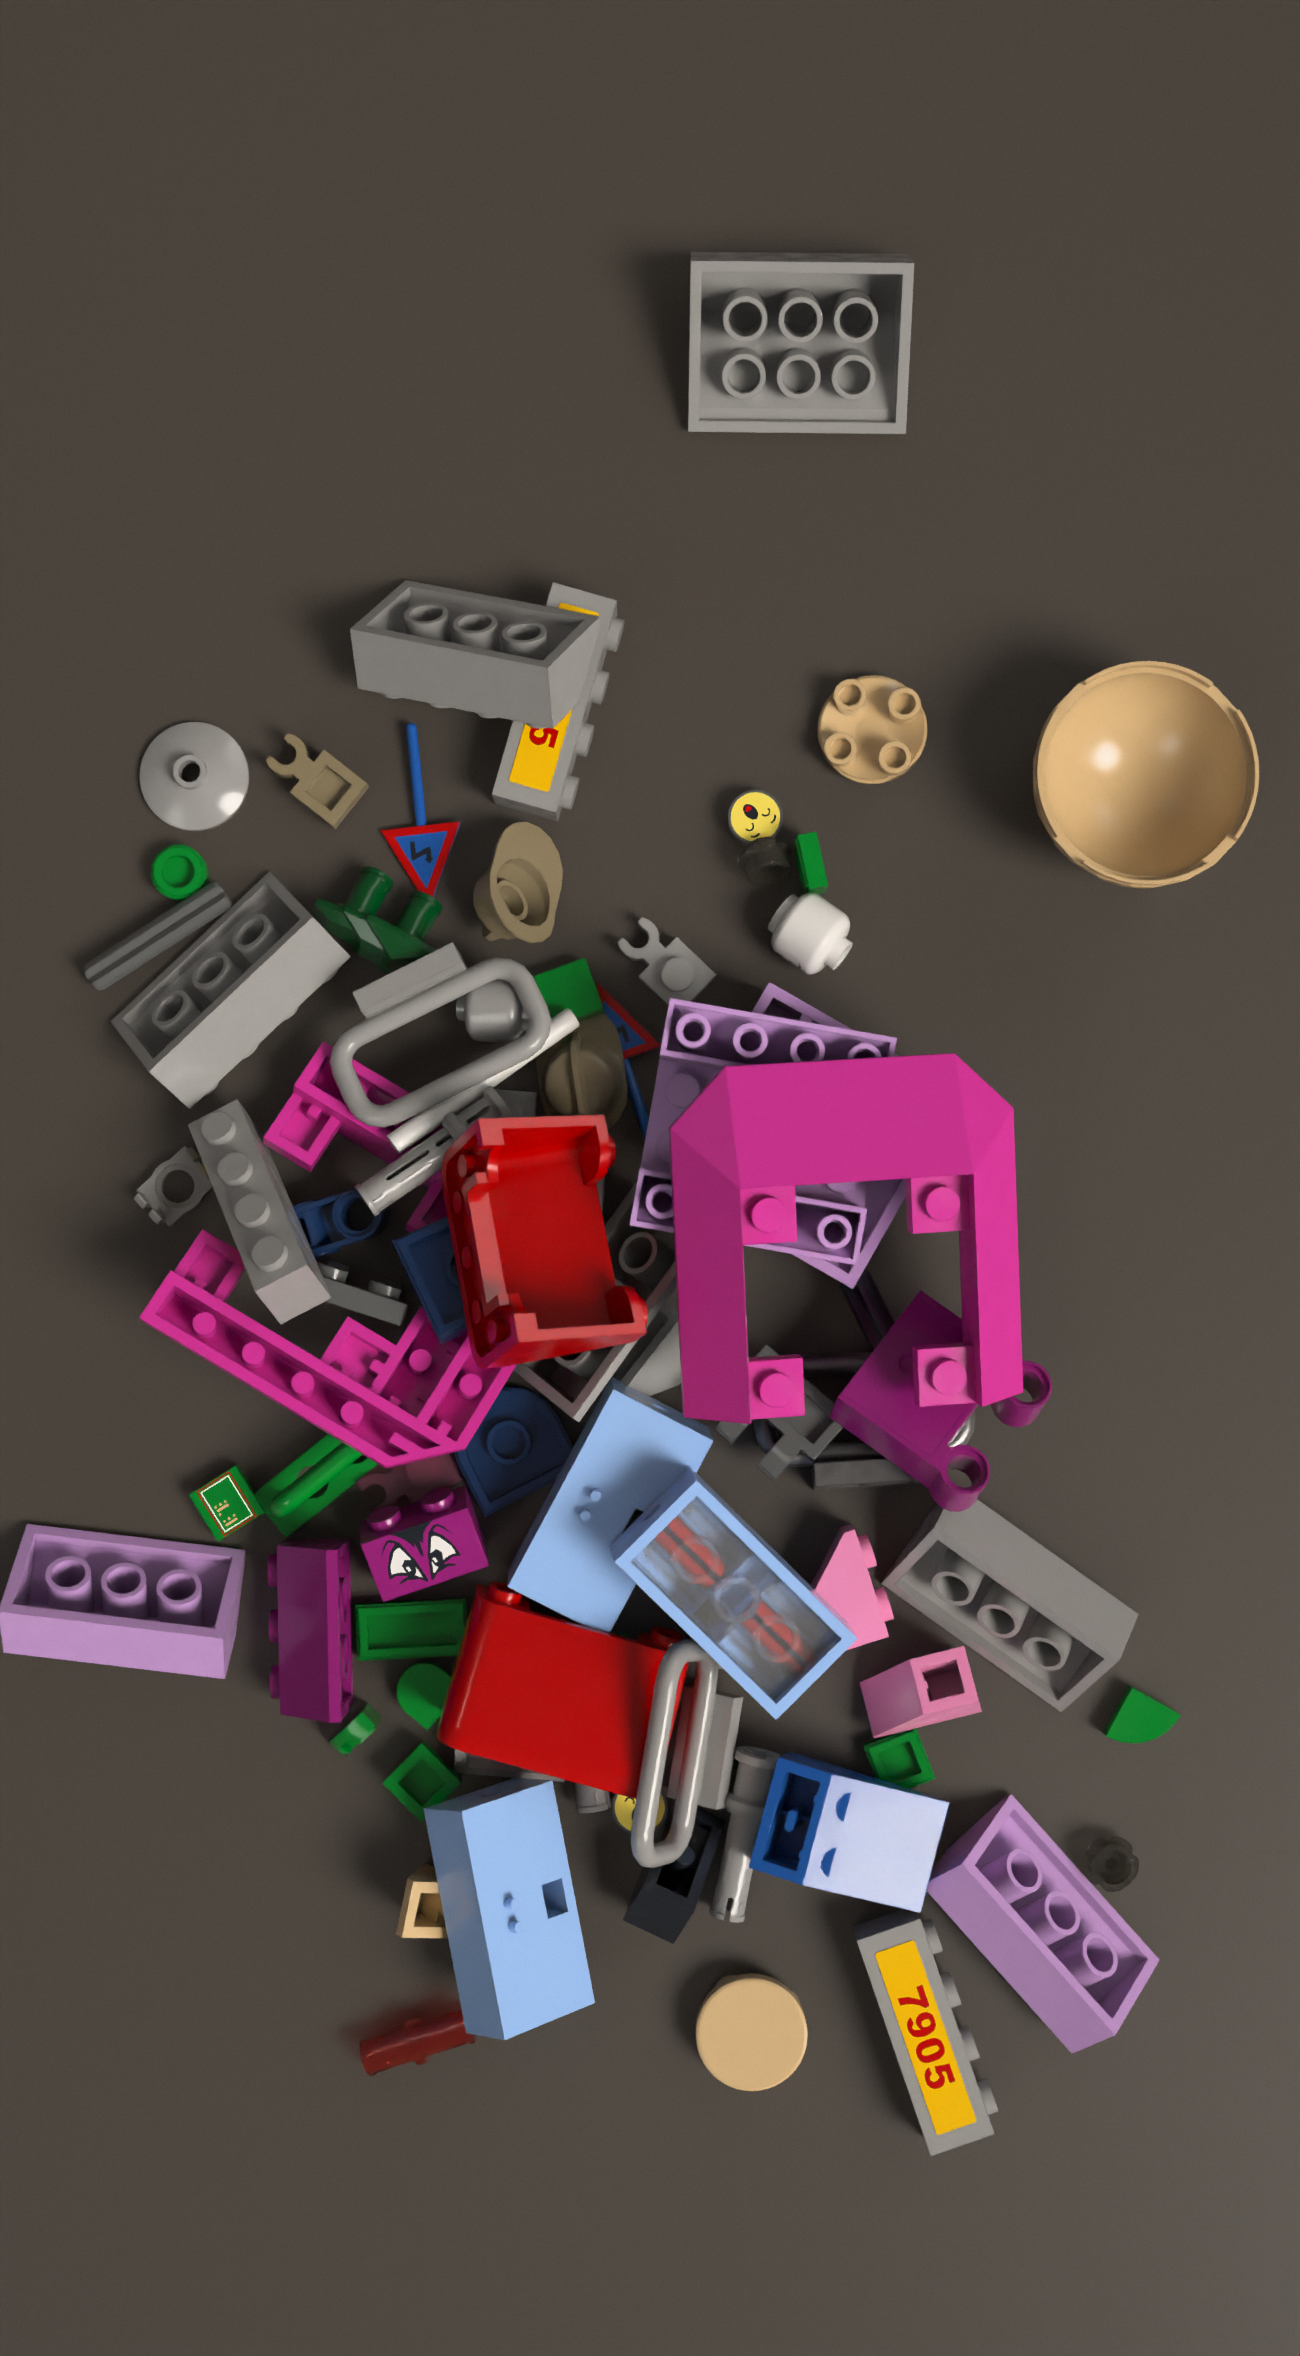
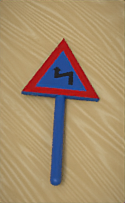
M408 723L406 725L416 826L380 831L417 890L434 897L461 821L427 825L417 726L414 723Z
M597 982V991L605 1011L604 1014L616 1026L621 1040L628 1092L645 1140L649 1117L629 1058L660 1048L661 1045Z

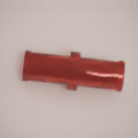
M460 2008L458 2011L424 2022L419 2018L406 2021L405 2028L369 2040H361L359 2050L367 2075L371 2077L379 2072L413 2061L417 2065L428 2063L431 2060V2055L468 2043H476L477 2035L466 2033L462 2009Z

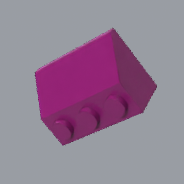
M350 1538L285 1539L277 1545V1554H269L268 1558L269 1587H278V1609H271L269 1614L270 1642L279 1643V1665H272L270 1671L271 1698L280 1699V1715L327 1723H341L354 1704Z

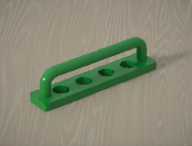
M327 1434L254 1494L265 1510V1513L284 1536H289L378 1464L369 1458L362 1462H354L362 1454ZM307 1466H312L309 1470H307L298 1478L299 1473L303 1468ZM328 1483L327 1490L324 1492V1494H322L319 1497H311L319 1489H321L324 1485Z

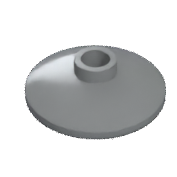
M186 722L166 729L148 746L140 766V787L147 805L162 821L181 830L204 831L223 824L241 807L249 787V767L241 747L227 732L219 727L203 722ZM188 764H197L200 767V775L193 782H186L182 779V770Z

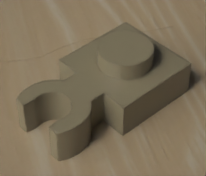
M287 733L284 740L291 748L296 750L295 760L288 765H283L277 762L275 758L269 756L266 760L268 766L281 778H296L298 782L290 791L291 795L336 830L368 790L369 785L326 750H323L317 759L312 761L309 757L308 749L302 740L295 735Z

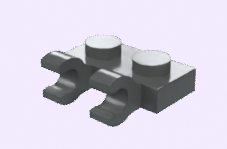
M329 1260L327 1265L317 1262L331 1295V1299L325 1302L398 1326L405 1325L412 1303L399 1299L403 1283L381 1277L380 1281L370 1279L366 1289L346 1282L347 1276L351 1272V1266Z
M766 1344L755 1357L778 1356V1354ZM804 1378L805 1416L764 1419L782 1435V1438L757 1466L773 1482L799 1452L813 1462L843 1428L829 1417L835 1404L806 1378ZM720 1421L715 1430L732 1445L749 1424Z

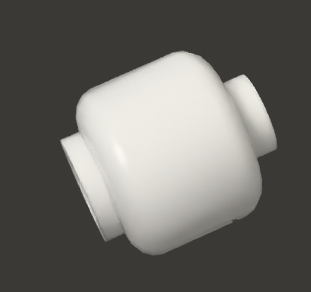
M814 892L805 893L799 898L794 894L790 895L778 908L768 926V930L773 933L771 939L773 950L808 975L821 971L826 965L835 970L845 959L853 945L851 941L846 939L850 929L849 917Z

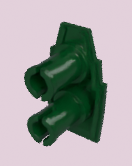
M370 866L362 868L357 882L344 903L334 904L323 899H317L315 903L314 918L327 931L344 940L359 956L374 963L386 975L437 950L426 944L424 940L434 921L442 912L443 908L440 902L427 893L413 891L395 926L376 917L375 914L384 898L393 887L392 879L377 868Z

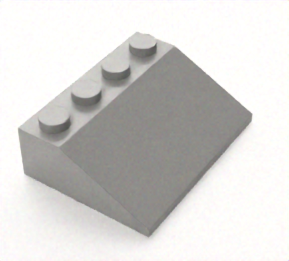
M690 252L688 432L906 434L914 261L910 254Z

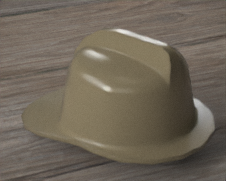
M517 822L504 829L496 843L490 868L475 885L472 894L473 906L483 924L482 937L487 941L501 938L503 940L521 939L528 943H541L552 933L562 888L563 868L559 852L552 839L540 827L529 822Z
M603 1013L579 1022L580 1026L535 1057L541 1101L547 1116L605 1115L607 1130L620 1119L627 1105L628 1090L622 1044L616 1026Z

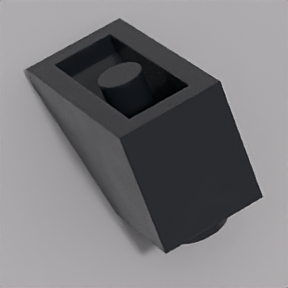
M676 1799L673 1801L654 1843L662 1842L666 1839L671 1828ZM697 1808L695 1824L687 1848L677 1860L670 1864L655 1868H642L623 1921L674 1944L695 1911L725 1821Z

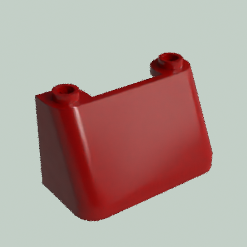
M605 1115L478 1118L444 1154L441 1168L442 1188L470 1348L475 1363L481 1369L506 1367L631 1343L647 1333L648 1311L644 1299L630 1285L616 1286L597 1189V1183L604 1178L608 1168L613 1166L616 1157L615 1142L613 1137L608 1134Z
M491 1582L489 1587L477 1584L441 1710L436 1734L438 1740L453 1749L636 1799L658 1667L663 1655L670 1646L684 1640V1636L675 1630L655 1626L652 1627L651 1633H640L637 1640L530 1611V1604L521 1598L522 1594L507 1587V1583ZM689 1662L684 1665L679 1677L668 1748Z

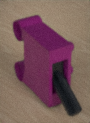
M864 1270L853 1289L840 1282V1288L872 1353L838 1396L829 1417L926 1486L933 1500L940 1507L955 1512L970 1508L976 1502L990 1478V1465L987 1457L975 1447L970 1445L949 1447V1445L979 1404L967 1403L919 1407L914 1403L912 1346L963 1342L962 1319L920 1290L898 1320L894 1322L869 1271ZM1022 1360L1023 1389L1031 1395L1033 1401L1023 1402L1012 1396L991 1404L994 1415L1002 1423L1010 1427H1023L1032 1423L1041 1412L1052 1392V1380L1048 1372L1041 1365L1033 1361ZM959 1470L964 1472L969 1477L972 1486L960 1487L954 1484L949 1479L947 1471Z

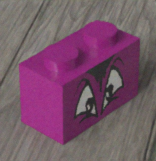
M465 1485L453 1490L448 1487L432 1490L426 1493L420 1501L400 1508L395 1505L379 1508L372 1512L367 1519L360 1521V1545L383 1602L489 1566L487 1543Z

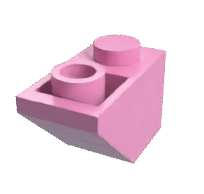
M851 1524L839 1528L810 1585L847 1621L858 1638L847 1650L889 1637L885 1622L894 1619L884 1587L874 1590L868 1568L877 1566L868 1535L864 1534L857 1537L856 1531Z
M964 1646L909 1659L860 1682L873 1738L982 1712Z

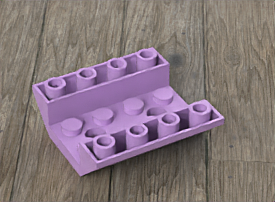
M670 998L630 1226L674 1233L669 1127L723 1066L894 1056L897 1038ZM869 1181L795 1186L798 1242L744 1246L858 1265L867 1208H864Z

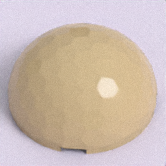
M1158 661L1129 662L1106 668L1080 682L1051 711L1041 730L1033 758V796L1038 816L1052 841L1071 862L1109 883L1130 888H1155L1186 881L1215 865L1236 843L1243 833L1256 803L1259 787V759L1256 744L1245 717L1240 709L1237 710L1222 692L1213 685L1212 681L1193 670L1171 663Z

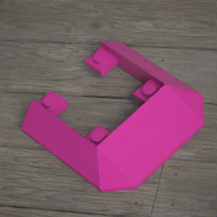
M323 1041L294 1084L293 1094L263 1137V1144L311 1172L336 1133L391 1164L401 1155L441 1130L443 1126L441 1124L404 1152L398 1154L386 1136L411 1118L388 1127L368 1126L356 1119L346 1106L333 1078L330 1065L332 1046ZM352 1060L358 1079L366 1096L372 1103L376 1105L389 1104L409 1093L356 1060ZM441 1171L423 1183L429 1190L407 1222V1231H415L447 1217ZM204 1229L201 1230L175 1271L170 1270L139 1317V1320L384 1468H391L465 1450L516 1365L484 1369L478 1367L472 1356L468 1333L440 1345L422 1306L417 1311L397 1345L347 1316L321 1359H318L225 1303L246 1269L237 1249Z
M955 1053L723 1066L669 1127L683 1417L751 1424L753 1419L805 1416L803 1358L799 1354L748 1358L743 1245L798 1242L795 1186L905 1179L908 1232L920 1234L959 1231L963 1342L912 1346L914 1403L916 1405L927 1407L977 1403L984 1407L1023 1393L1013 1107Z

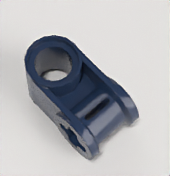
M349 1190L325 1199H314L293 1206L315 1259L340 1251V1248L374 1238L381 1234L389 1221V1207L379 1212L380 1214L376 1217L374 1216L369 1227L361 1231L351 1225L348 1217L350 1206L355 1201L362 1199L357 1190Z

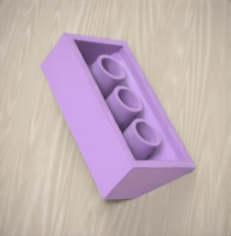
M27 1524L0 1604V1630L3 1652L225 1679L237 1631L246 1552L243 1549Z
M1012 1794L1004 1797L953 1843L932 1869L927 1892L1071 2053L1116 2035L1160 1960Z

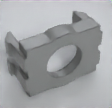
M184 1146L170 1160L160 1164L152 1176L136 1190L138 1194L134 1197V1200L142 1209L145 1207L153 1208L148 1215L157 1225L166 1223L169 1227H172L186 1213L196 1209L204 1197L213 1190L204 1164L201 1162L202 1159L193 1147L188 1148ZM176 1170L187 1172L194 1181L193 1194L188 1200L181 1203L172 1202L163 1191L165 1178Z

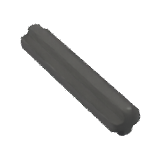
M209 883L84 964L83 971L86 978L95 989L99 991L105 990L230 909L232 903L229 896L219 883Z

